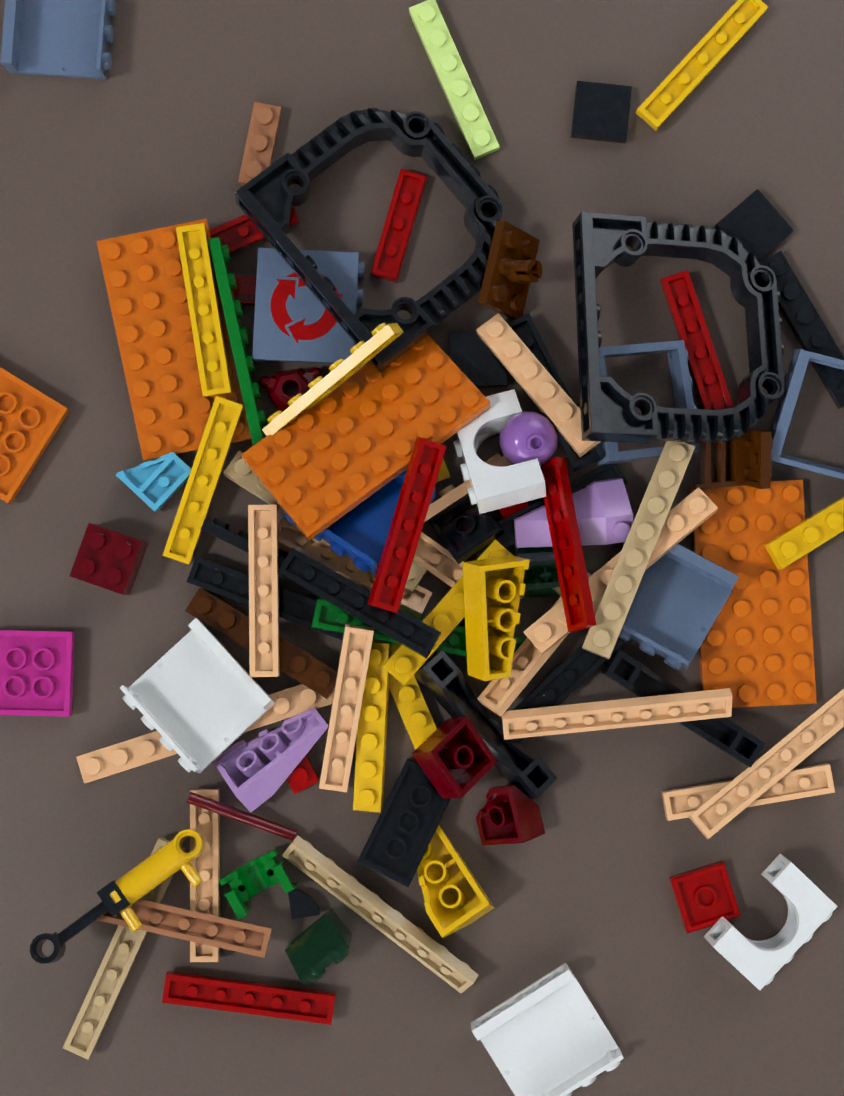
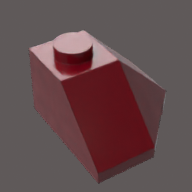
M515 785L492 787L489 789L486 795L487 802L476 816L482 846L525 843L545 834L539 805Z

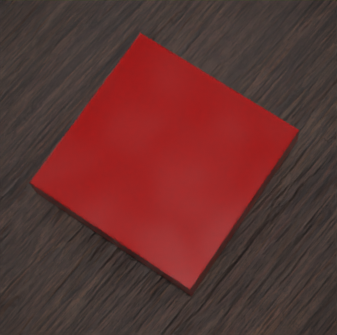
M722 860L669 877L687 934L715 925L722 916L728 921L741 917L730 879Z

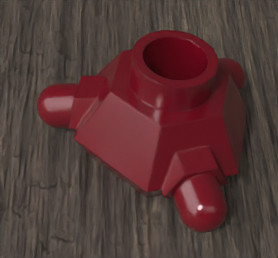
M313 367L308 371L302 368L276 372L275 376L273 375L272 377L262 376L259 384L262 388L267 389L269 399L283 412L289 407L287 402L297 394L301 393L304 395L310 390L308 385L314 379L321 376L322 372L318 367Z

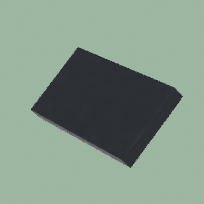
M407 758L357 861L408 888L450 799H442L418 763Z

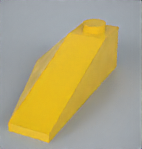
M438 825L417 872L425 901L426 913L441 937L444 938L472 924L495 907L441 826Z

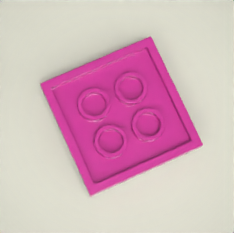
M0 630V715L72 716L75 632Z

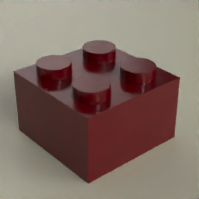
M88 523L70 577L122 595H130L148 542Z
M467 716L448 718L412 753L442 799L462 798L498 762Z

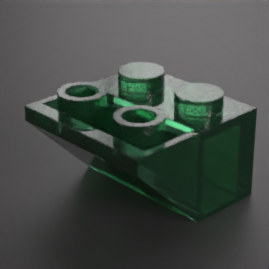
M515 545L516 557L530 559L528 570L525 569L523 583L526 584L524 596L521 595L520 599L561 595L553 547L517 548Z
M330 908L287 944L285 952L303 985L310 980L313 983L318 981L327 972L325 968L334 961L335 964H338L349 954L348 949L351 946L352 933L333 909Z

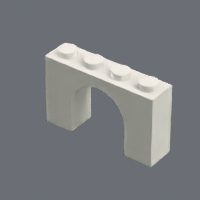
M515 389L486 396L490 401L491 408L456 433L457 440L453 441L457 458L463 457L464 464H460L464 481L470 480L471 487L467 488L471 505L477 504L480 514L546 497L545 480L537 458L510 466L497 467L483 462L476 454L478 447L486 438L500 433L512 415L522 412Z
M779 854L761 874L786 900L788 916L781 931L767 940H752L741 934L722 916L704 935V938L759 990L773 981L775 974L784 964L792 960L794 953L812 938L816 929L823 922L829 920L833 911L838 907L782 854Z

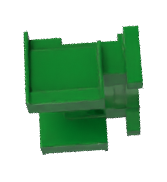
M277 847L229 872L219 880L221 886L229 883L231 887L224 896H226L236 914L237 921L247 916L250 911L246 901L262 890L279 883L285 894L296 888L298 882L292 884L282 866L285 860L277 862L275 859L279 852ZM272 869L274 873L270 874L268 870ZM240 885L245 886V889H241Z

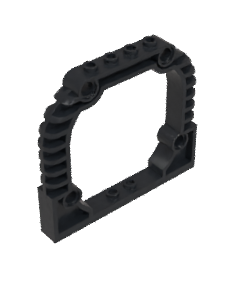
M368 108L367 110H355L338 118L321 133L298 148L293 154L286 153L235 192L236 204L355 344L363 340L366 343L373 337L371 332L384 322L386 324L397 323L403 333L370 360L381 373L430 334L435 326L481 290L496 221H500L503 205L498 198L496 190L491 185H486L480 178L478 169L474 165L467 163L462 157L463 155L459 147L454 143L451 144L445 137L441 126L436 122L433 123L427 115L419 111H413L406 116L395 110L385 111L378 108ZM410 128H418L421 130V133H413ZM387 140L391 141L404 155L422 157L466 208L463 216L464 224L468 232L476 240L473 254L460 268L417 301L409 297H401L393 303L391 309L373 310L362 308L356 314H353L335 293L336 288L332 281L326 276L323 278L318 273V267L309 255L304 256L286 234L289 233L290 216L293 206H300L306 202L309 196L310 182L352 149L370 141ZM292 184H298L302 187V189L298 191H293L289 188V186ZM481 211H490L493 217H486ZM401 310L410 313L411 318L401 319L397 312Z
M581 212L573 222L572 229L582 441L646 444L652 440L722 443L734 440L751 430L764 415L768 405L782 396L786 382V371L783 369L782 358L784 345L781 342L780 332L782 318L779 316L778 306L780 292L777 290V280L773 270L768 266L760 265L753 253L748 254L743 248L741 241L735 237L731 238L726 235L725 231L720 229L715 230L704 225L693 226L692 224L678 225L676 223L647 222L646 217ZM641 256L696 259L711 263L730 277L732 295L737 303L745 308L750 374L744 377L739 384L738 406L722 410L658 407L654 398L649 394L637 393L631 396L612 377L600 376L599 348L602 342V335L598 331L600 305L596 301L595 278L613 263L623 267H630ZM634 406L640 409L642 416L636 413Z

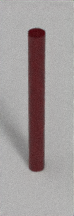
M190 792L187 803L291 841L295 838L297 831L295 829Z

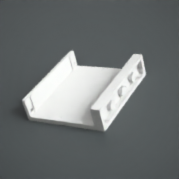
M195 618L188 625L191 629L188 634L129 688L122 685L120 689L125 694L122 699L133 710L137 707L143 714L140 718L150 730L156 729L162 735L159 738L160 742L170 752L174 749L178 753L180 765L187 772L193 770L196 773H201L265 714L275 702L253 677H250V674L200 620Z
M566 962L471 1022L472 1033L477 1041L481 1040L515 1096H571L572 1091L580 1086H589L596 1080L597 1075L605 1070L607 1072L614 1070L619 1066L620 1061L624 1059L620 1048Z

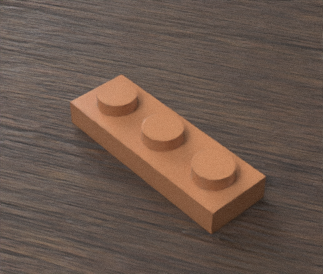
M254 102L238 179L239 185L244 186L272 165L282 107Z

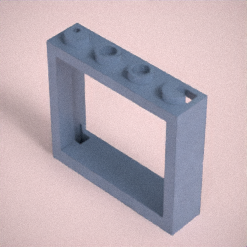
M684 340L599 348L600 376L607 377L604 358L667 352L675 408L697 409L693 401V381L689 375V355L687 349H685ZM600 442L595 446L600 456L597 465L660 458L664 446L618 451L617 442ZM685 442L696 446L693 453L700 451V443Z
M794 349L786 375L784 392L779 399L770 429L773 442L771 461L844 480L843 469L781 453L808 362L844 370V360L802 349Z

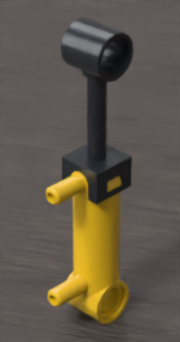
M191 829L179 832L174 839L118 880H113L96 892L102 902L60 933H44L36 936L30 945L31 957L41 964L54 963L60 960L66 951L65 943L108 911L112 917L122 915L132 932L140 929L142 923L131 907L144 895L180 869L193 887L202 883V878L191 864V861L199 858L205 850L203 836ZM188 837H194L196 848L192 852L186 853L182 848L183 841ZM46 940H50L54 945V951L49 957L45 956L42 952V946Z

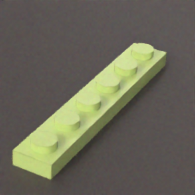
M426 0L410 7L409 14L473 160L475 161L498 151L500 148L436 0Z

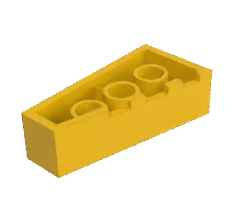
M505 556L462 562L467 673L469 676L482 681L510 677L516 640L513 638L516 624H519L521 613H518L520 596H524L526 584L523 583L525 569L528 570L530 559Z

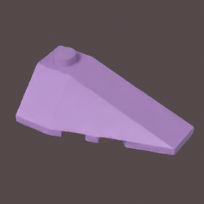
M622 478L593 481L585 485L586 488L572 494L581 545H607L626 541L633 524V512ZM545 505L514 519L515 545L517 548L552 547Z
M313 707L285 720L281 727L269 732L266 729L259 732V737L247 743L244 740L235 743L217 757L213 763L234 795L251 813L275 794L329 726Z

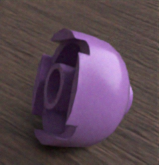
M522 411L508 419L509 421L500 432V447L503 455L511 463L517 464L537 458L541 466L553 457L557 448L558 435L554 425L546 416L534 411Z

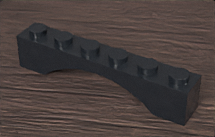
M618 649L612 654L601 671L602 674L638 697L685 693ZM726 718L678 722L750 768L766 744Z
M443 650L432 657L414 674L452 718L463 716L469 718L498 762L495 766L512 785H515L531 800L538 798L557 779L537 755L529 751L515 739L504 740L503 728L483 707L468 685L462 671Z

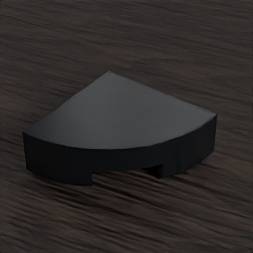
M299 889L288 892L292 919L320 915V908L310 895Z

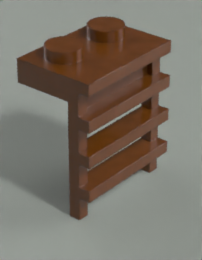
M752 428L744 435L730 441L728 481H725L726 442L715 443V482H711V443H700V483H694L693 489L696 490L698 487L700 489L734 486H749L758 489L770 488L772 477L771 450L773 447L771 431Z

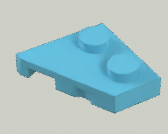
M171 452L153 461L149 460L141 463L137 467L126 471L122 470L116 476L154 512H158L188 480L191 468L179 456Z

